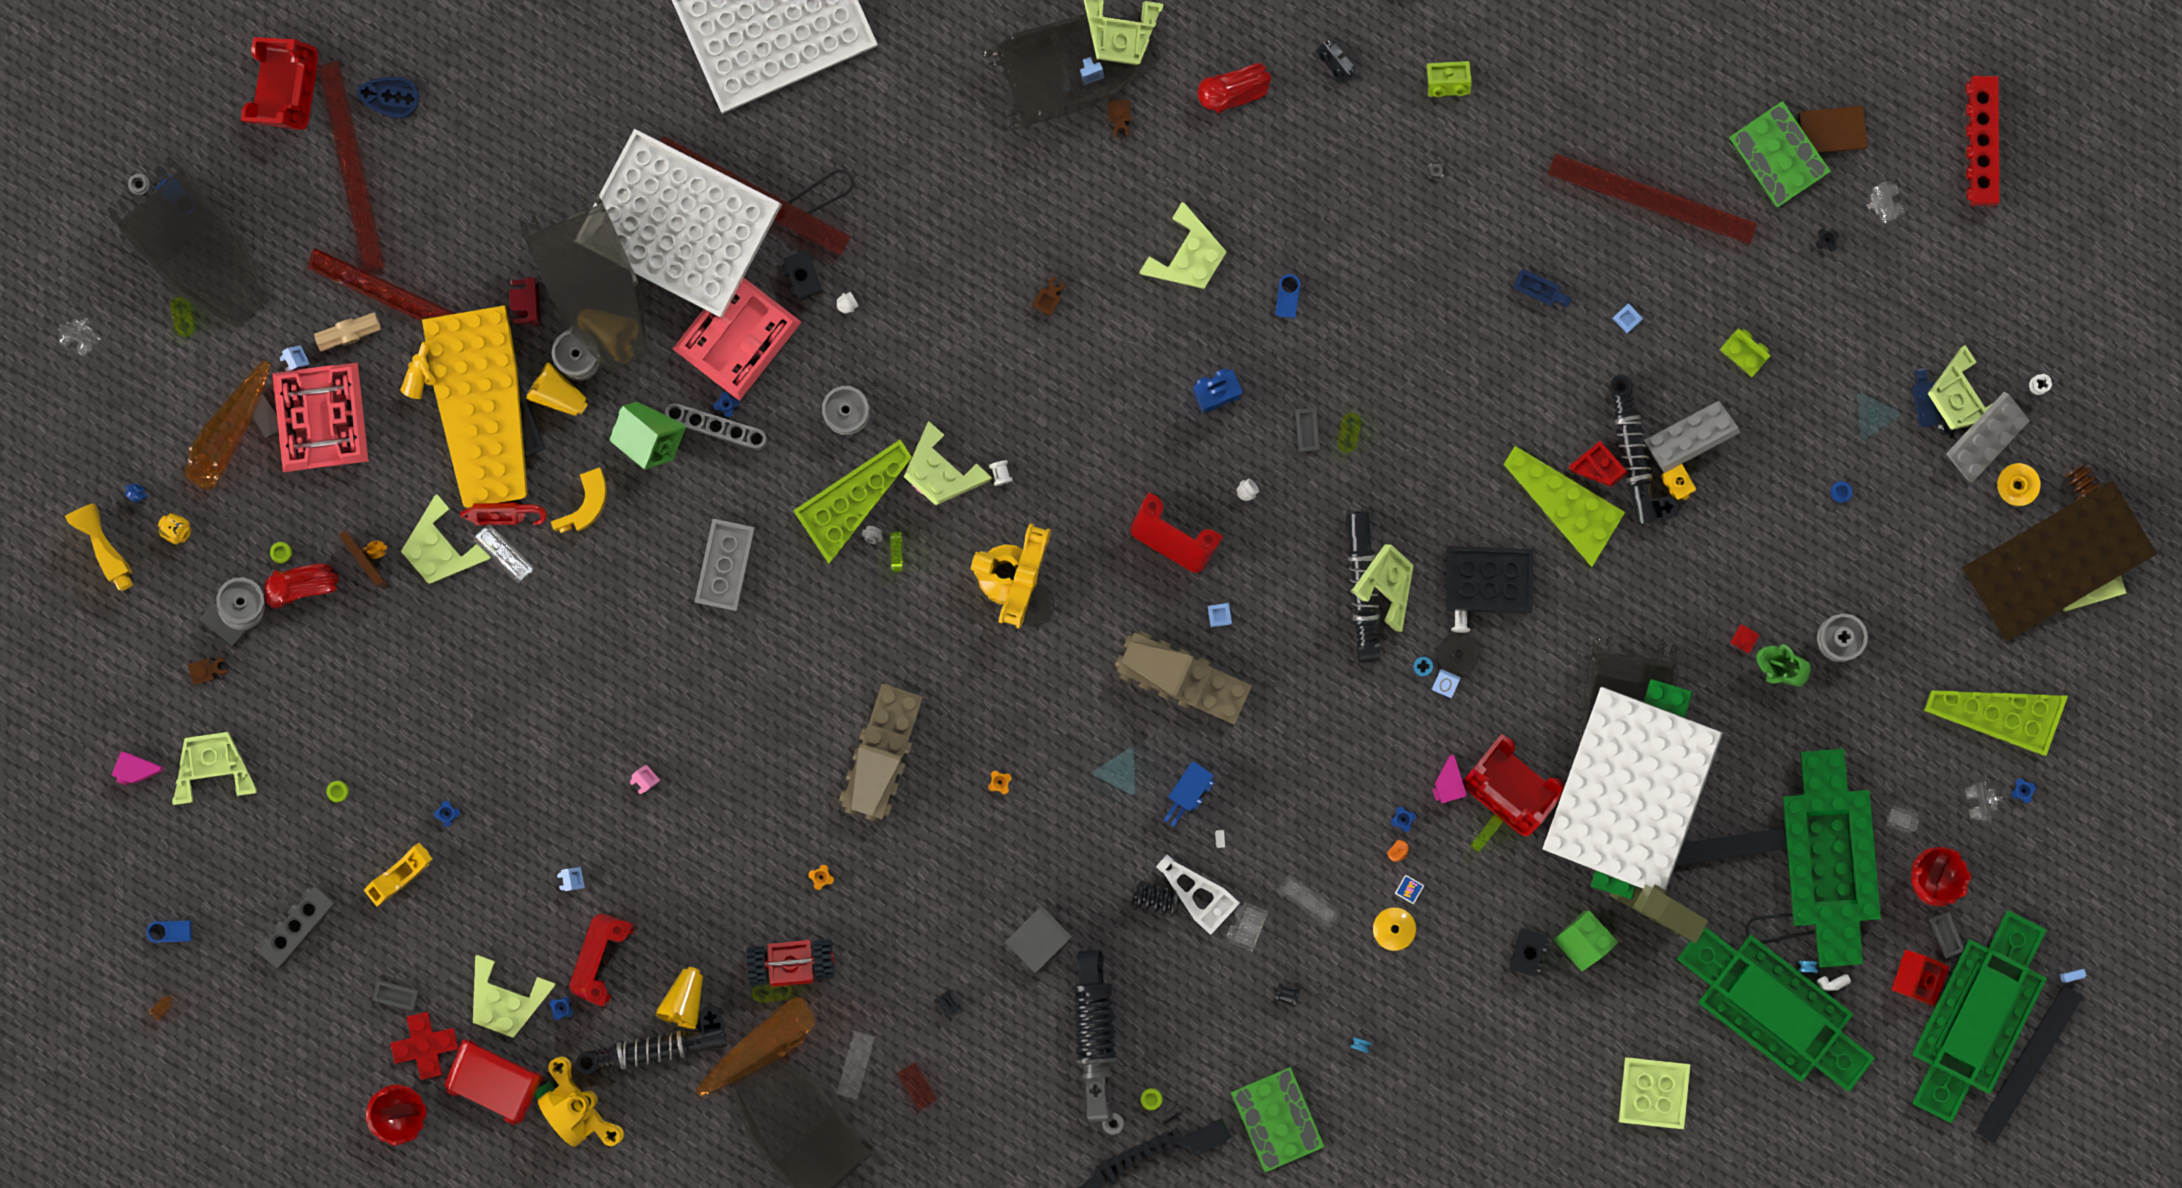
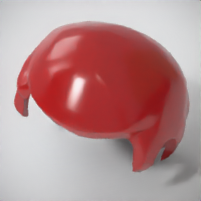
M1945 847L1929 848L1921 852L1914 860L1911 870V883L1916 895L1924 903L1943 907L1948 903H1956L1957 899L1964 897L1968 893L1967 887L1971 879V872L1968 871L1966 861L1961 860L1958 851Z
M400 1084L389 1085L380 1089L370 1098L366 1108V1123L370 1132L377 1136L380 1141L388 1142L392 1146L401 1145L417 1139L418 1133L424 1128V1121L426 1119L425 1104L420 1095L410 1087Z

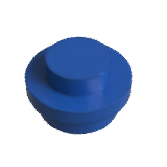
M1839 481L1832 486L1831 496L1836 502H1847L1852 496V488L1847 482Z

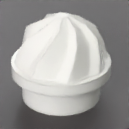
M851 292L843 293L837 299V309L842 313L854 312V309L859 307Z
M1251 479L1241 481L1237 488L1238 497L1244 501L1256 498V494L1259 492L1257 485Z

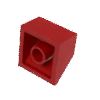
M1905 949L1891 990L1935 1007L1949 966L1928 956Z

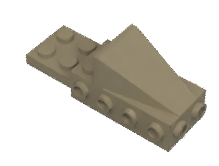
M1140 631L1139 634L1134 632L1133 636L1128 635L1123 646L1127 650L1124 656L1119 655L1115 667L1118 668L1117 673L1120 674V679L1129 683L1134 680L1140 683L1138 687L1149 692L1151 689L1159 692L1158 696L1169 701L1172 697L1178 700V705L1190 709L1192 706L1235 725L1252 685L1209 666L1211 662L1203 658L1193 659L1194 657L1190 656L1191 653L1179 648L1178 652L1171 649V644L1163 640H1159L1157 643L1151 640V635Z
M885 684L881 685L867 728L863 727L859 740H862V744L860 743L859 748H856L853 760L856 761L854 769L850 768L846 777V781H849L847 790L843 789L839 801L842 802L841 806L846 808L845 812L856 816L858 812L866 814L865 819L878 822V819L884 820V816H889L892 804H889L891 795H896L899 786L896 780L898 775L902 776L905 768V763H902L904 755H909L912 743L909 740L923 699L922 696Z

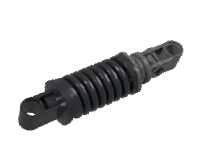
M1079 951L1077 964L1080 984L1071 986L1073 993H1075L1073 1001L1075 1003H1083L1074 1007L1075 1012H1081L1074 1016L1075 1020L1079 1021L1075 1023V1027L1081 1029L1075 1032L1076 1036L1082 1037L1076 1040V1044L1083 1045L1076 1048L1077 1052H1079L1076 1063L1084 1065L1085 1073L1082 1075L1086 1079L1088 1121H1112L1113 1106L1110 1077L1113 1076V1072L1110 1071V1063L1117 1061L1116 1052L1113 1048L1115 1042L1111 1040L1115 1037V1034L1110 1032L1114 1030V1025L1110 1024L1114 1020L1113 1016L1110 1015L1113 1013V1009L1109 1007L1113 1004V1001L1110 999L1113 985L1111 983H1104L1102 951ZM1096 1088H1101L1102 1092H1096Z

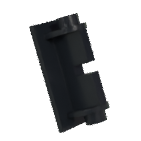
M1328 39L1316 50L1320 60L1330 68L1333 76L1342 84L1348 77L1356 73L1355 66L1346 56L1341 60L1338 58L1343 52L1335 41Z

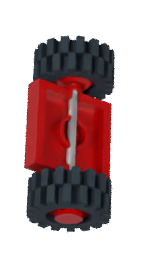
M831 939L813 941V956L810 940L767 944L768 961H766L764 946L746 948L747 972L750 986L767 985V970H769L771 987L814 983V964L816 979L834 978V957Z

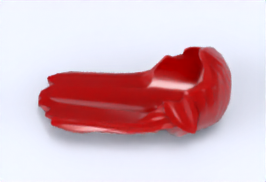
M1256 63L1233 72L1205 78L1198 86L1197 95L1203 107L1221 113L1225 109L1237 107L1265 96L1270 88L1268 84L1272 80L1271 74L1265 71L1266 66H1263L1262 63Z
M321 563L301 566L285 572L273 571L272 575L266 579L263 585L264 600L270 607L280 608L285 604H292L294 600L301 597L331 593L337 589L335 584L339 582V576L333 573L334 568H330V565Z

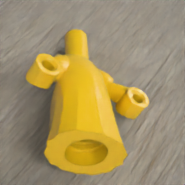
M422 342L419 353L412 357V362H409V368L400 389L404 395L413 399L422 398L425 383L427 385H435L436 383L435 377L429 371V364L426 359L430 344L427 342Z

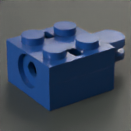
M1225 368L1216 372L1215 377L1209 380L1208 377H1204L1195 381L1193 393L1202 414L1242 398L1243 391L1233 369L1228 371Z
M1192 761L1168 796L1175 803L1163 820L1167 822L1178 805L1182 808L1170 824L1173 827L1185 810L1188 812L1191 809L1196 811L1203 800L1200 798L1203 791L1208 793L1215 783L1212 780L1214 775Z

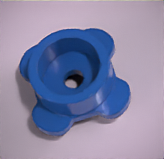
M722 392L719 401L714 403L715 410L722 411L726 417L732 416L735 407L739 406V400L729 396L728 392Z
M131 483L130 486L126 485L125 487L127 490L125 495L133 502L139 503L143 498L148 497L144 488L138 484Z
M2022 778L2017 779L2015 782L2016 787L2011 792V796L2014 799H2022L2024 803L2031 802L2033 791L2036 790L2035 784L2024 782Z
M449 801L442 802V806L434 812V817L440 819L446 827L451 826L454 818L460 815V811L454 809Z
M1398 807L1395 817L1391 819V824L1394 827L1402 828L1404 832H1408L1411 829L1412 821L1416 819V815L1413 812L1405 811L1403 807Z
M564 996L560 1000H551L550 1007H552V1016L555 1020L573 1015L574 1011L570 1007L571 999Z

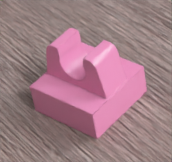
M644 765L631 776L630 784L633 785L637 782L641 787L638 793L642 794L654 787L660 779L647 765Z

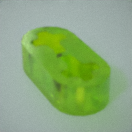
M176 297L170 303L174 328L180 336L189 337L195 331L191 305L186 298ZM179 301L186 304V307H183L184 315H181L180 311L175 309ZM182 319H185L186 324L190 325L186 333L180 330V327L183 326Z
M1347 413L1341 422L1337 446L1343 453L1352 452L1357 445L1361 419L1356 413ZM1350 417H1354V421L1357 422V425H1353L1352 432L1348 431L1349 425L1345 423V420H1349ZM1347 434L1351 435L1350 442L1353 443V446L1345 449L1341 441H1345Z
M890 532L892 573L903 572L901 532Z
M1494 814L1470 844V847L1479 852L1502 824L1503 820Z
M768 982L767 985L754 986L752 997L755 1001L762 1003L786 1000L791 997L793 988L792 985L785 986V988H789V992L785 994V997H782L781 993L774 994V989H779L781 986L771 987L770 982ZM761 986L764 990H771V994L764 995V999H760L758 995L756 996V991H759Z

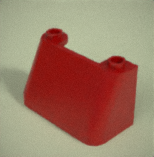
M253 37L251 54L255 60L260 62L255 100L254 102L245 103L241 110V121L294 130L306 129L309 123L318 64L317 49L296 39Z
M1149 492L1132 522V536L1193 573L1203 571L1221 543L1223 536L1213 530L1206 529L1195 540L1160 519L1163 503L1157 496Z
M1501 734L1462 782L1464 788L1512 829L1522 836H1529L1544 821L1561 799L1565 785L1558 778L1543 780L1513 755L1515 751L1513 741Z
M603 913L593 917L570 981V990L573 994L596 1005L608 1006L611 996L607 994V989L604 986L605 982L595 979L608 939L616 942L625 940L628 934L633 935L636 924Z
M463 1039L444 1083V1087L447 1088L445 1092L455 1097L460 1094L505 1116L504 1121L512 1125H516L517 1122L522 1123L545 1076L537 1072L528 1071V1068L515 1064L482 1046L478 1047L479 1045L472 1040Z

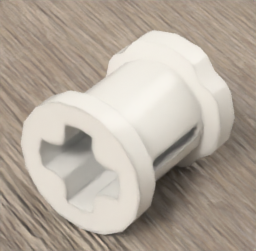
M2046 374L2033 377L2029 383L2030 391L2036 395L2044 394L2052 386L2051 378ZM2040 380L2043 381L2042 385L2044 386L2041 389L2038 388V381Z
M1007 460L989 465L990 469L993 470L995 478L994 486L1013 481L1009 477L1006 466L1008 464Z

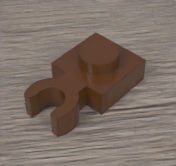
M1129 99L1108 101L1110 123H1116L1113 129L1114 137L1117 138V131L1119 129H1124L1125 135L1128 137L1129 128L1125 125V122H1131Z
M1054 276L1049 280V289L1047 290L1042 287L1032 304V307L1050 317L1061 300V297L1056 294L1065 288V282H1062L1059 287L1053 285L1056 279Z
M218 658L211 664L210 659H205L188 664L193 685L215 680L214 673L221 675L228 673V669L220 670L218 668V665L226 660Z

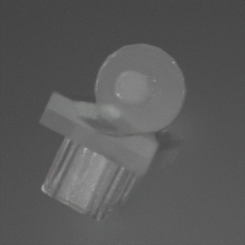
M1885 181L1871 187L1873 194L1870 195L1872 203L1868 204L1867 207L1868 209H1875L1876 216L1880 215L1882 224L1897 219L1898 216L1904 214L1902 204H1894L1892 197L1898 195L1896 184H1888Z
M83 318L81 322L77 319H74L72 323L67 321L64 325H59L57 330L61 332L58 342L65 346H70L73 339L79 342L76 351L83 356L88 355L93 347L99 344L101 339L92 335L94 329L88 326L90 320L87 318Z
M1978 782L1974 786L1965 788L1967 800L1978 798L1979 807L1969 808L1970 819L1992 820L1989 803H1991L1992 811L1998 810L1997 801H2002V796L1996 797L1995 789L1988 790V798L1985 782Z

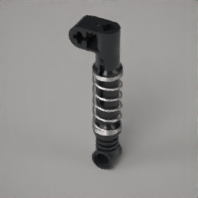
M1617 375L1610 383L1612 399H1615L1613 404H1616L1614 409H1617L1613 419L1614 424H1618L1623 428L1616 435L1620 436L1621 440L1619 445L1623 450L1621 458L1625 460L1626 466L1624 469L1628 473L1626 483L1631 489L1637 524L1672 518L1678 511V503L1672 497L1654 499L1651 484L1653 482V474H1649L1651 468L1647 465L1649 457L1645 455L1644 449L1647 446L1643 444L1642 440L1644 437L1640 430L1642 423L1637 422L1641 419L1640 412L1636 410V407L1633 408L1635 402H1632L1634 397H1631L1633 395L1631 381L1627 376ZM1619 380L1624 381L1627 385L1626 390L1623 392L1617 391L1614 387V384ZM1659 501L1660 507L1665 505L1664 502H1668L1669 505H1673V508L1669 514H1667L1666 510H1662V517L1658 518L1655 502Z
M1368 510L1346 512L1347 532L1349 534L1351 550L1348 553V560L1352 563L1348 569L1352 571L1353 576L1349 580L1353 582V588L1375 559L1374 551L1371 549ZM1375 587L1368 602L1362 601L1355 594L1354 600L1351 602L1355 610H1357L1352 613V620L1356 628L1359 629L1356 631L1359 634L1357 639H1360V641H1357L1359 663L1380 661L1379 640H1376L1378 634H1375L1378 632V629H1375V627H1378L1380 615L1373 612V609L1379 607L1376 605L1375 597L1378 594H1375Z
M715 1005L705 1006L700 1013V1030L690 1032L679 1030L676 1031V1034L671 1032L669 1036L663 1037L660 1034L658 1038L654 1039L648 1036L647 1040L643 1041L636 1039L633 1043L625 1041L623 1046L621 1042H617L612 1047H609V1050L604 1048V1051L598 1049V1052L596 1050L584 1051L576 1060L577 1070L583 1074L600 1071V1068L605 1070V1067L611 1069L610 1066L623 1070L626 1069L628 1061H631V1064L637 1067L638 1063L646 1062L648 1065L649 1061L654 1060L660 1063L661 1059L664 1058L672 1060V1057L679 1055L681 1058H685L690 1053L727 1046V1039L721 1010ZM708 1011L716 1014L717 1017H714L713 1022H720L721 1026L705 1029L704 1025L710 1024V1019L705 1018ZM582 1058H591L593 1066L585 1068L581 1063Z

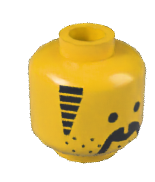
M176 513L162 516L158 523L160 536L173 544L184 543L192 530L189 521Z

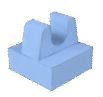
M1091 57L1083 59L1084 68L1080 69L1084 85L1105 78L1100 62L1093 64Z
M301 345L282 351L283 355L280 357V360H286L289 365L285 368L286 372L302 369L310 365Z
M581 867L561 870V873L557 875L558 878H563L564 885L559 886L560 890L572 891L585 888Z

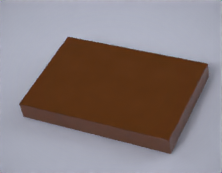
M1863 106L1799 112L1800 127L1818 153L1868 148Z
M346 530L340 533L339 537L373 583L381 589L386 588L389 583L364 552L354 536Z

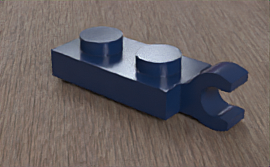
M1524 269L1521 270L1513 287L1514 290L1551 307L1555 301L1568 308L1572 299L1559 293L1561 286Z
M1926 368L1915 370L1917 385L1911 387L1919 428L1938 425L1941 418L1940 412L1928 395L1934 386V382L1927 383Z

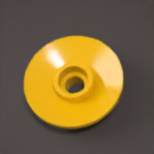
M2015 463L2007 466L2000 473L1997 489L2001 498L2008 504L2024 506L2031 503L2038 496L2040 479L2032 467L2022 463ZM2016 481L2020 482V489L2014 488V483Z
M1388 908L1376 917L1373 924V934L1378 944L1383 948L1392 951L1402 950L1413 941L1416 934V924L1413 917L1407 911L1401 908ZM1393 925H1397L1399 927V931L1397 933H1393L1391 931V927Z

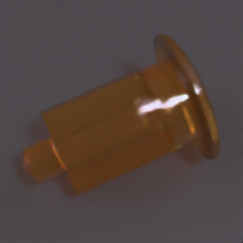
M168 995L167 998L163 996L151 1010L147 1008L148 1013L157 1021L162 1022L160 1018L172 1005L170 1002L173 999L172 996Z

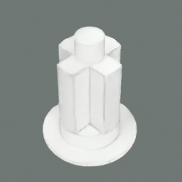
M1455 611V627L1451 628L1453 632L1467 633L1470 631V628H1467V611Z

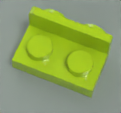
M1469 61L1427 63L1429 97L1471 94Z
M1738 328L1719 350L1749 376L1753 377L1771 355L1768 354L1769 350L1761 343L1757 344L1752 340L1753 336L1747 330L1742 329L1741 331Z

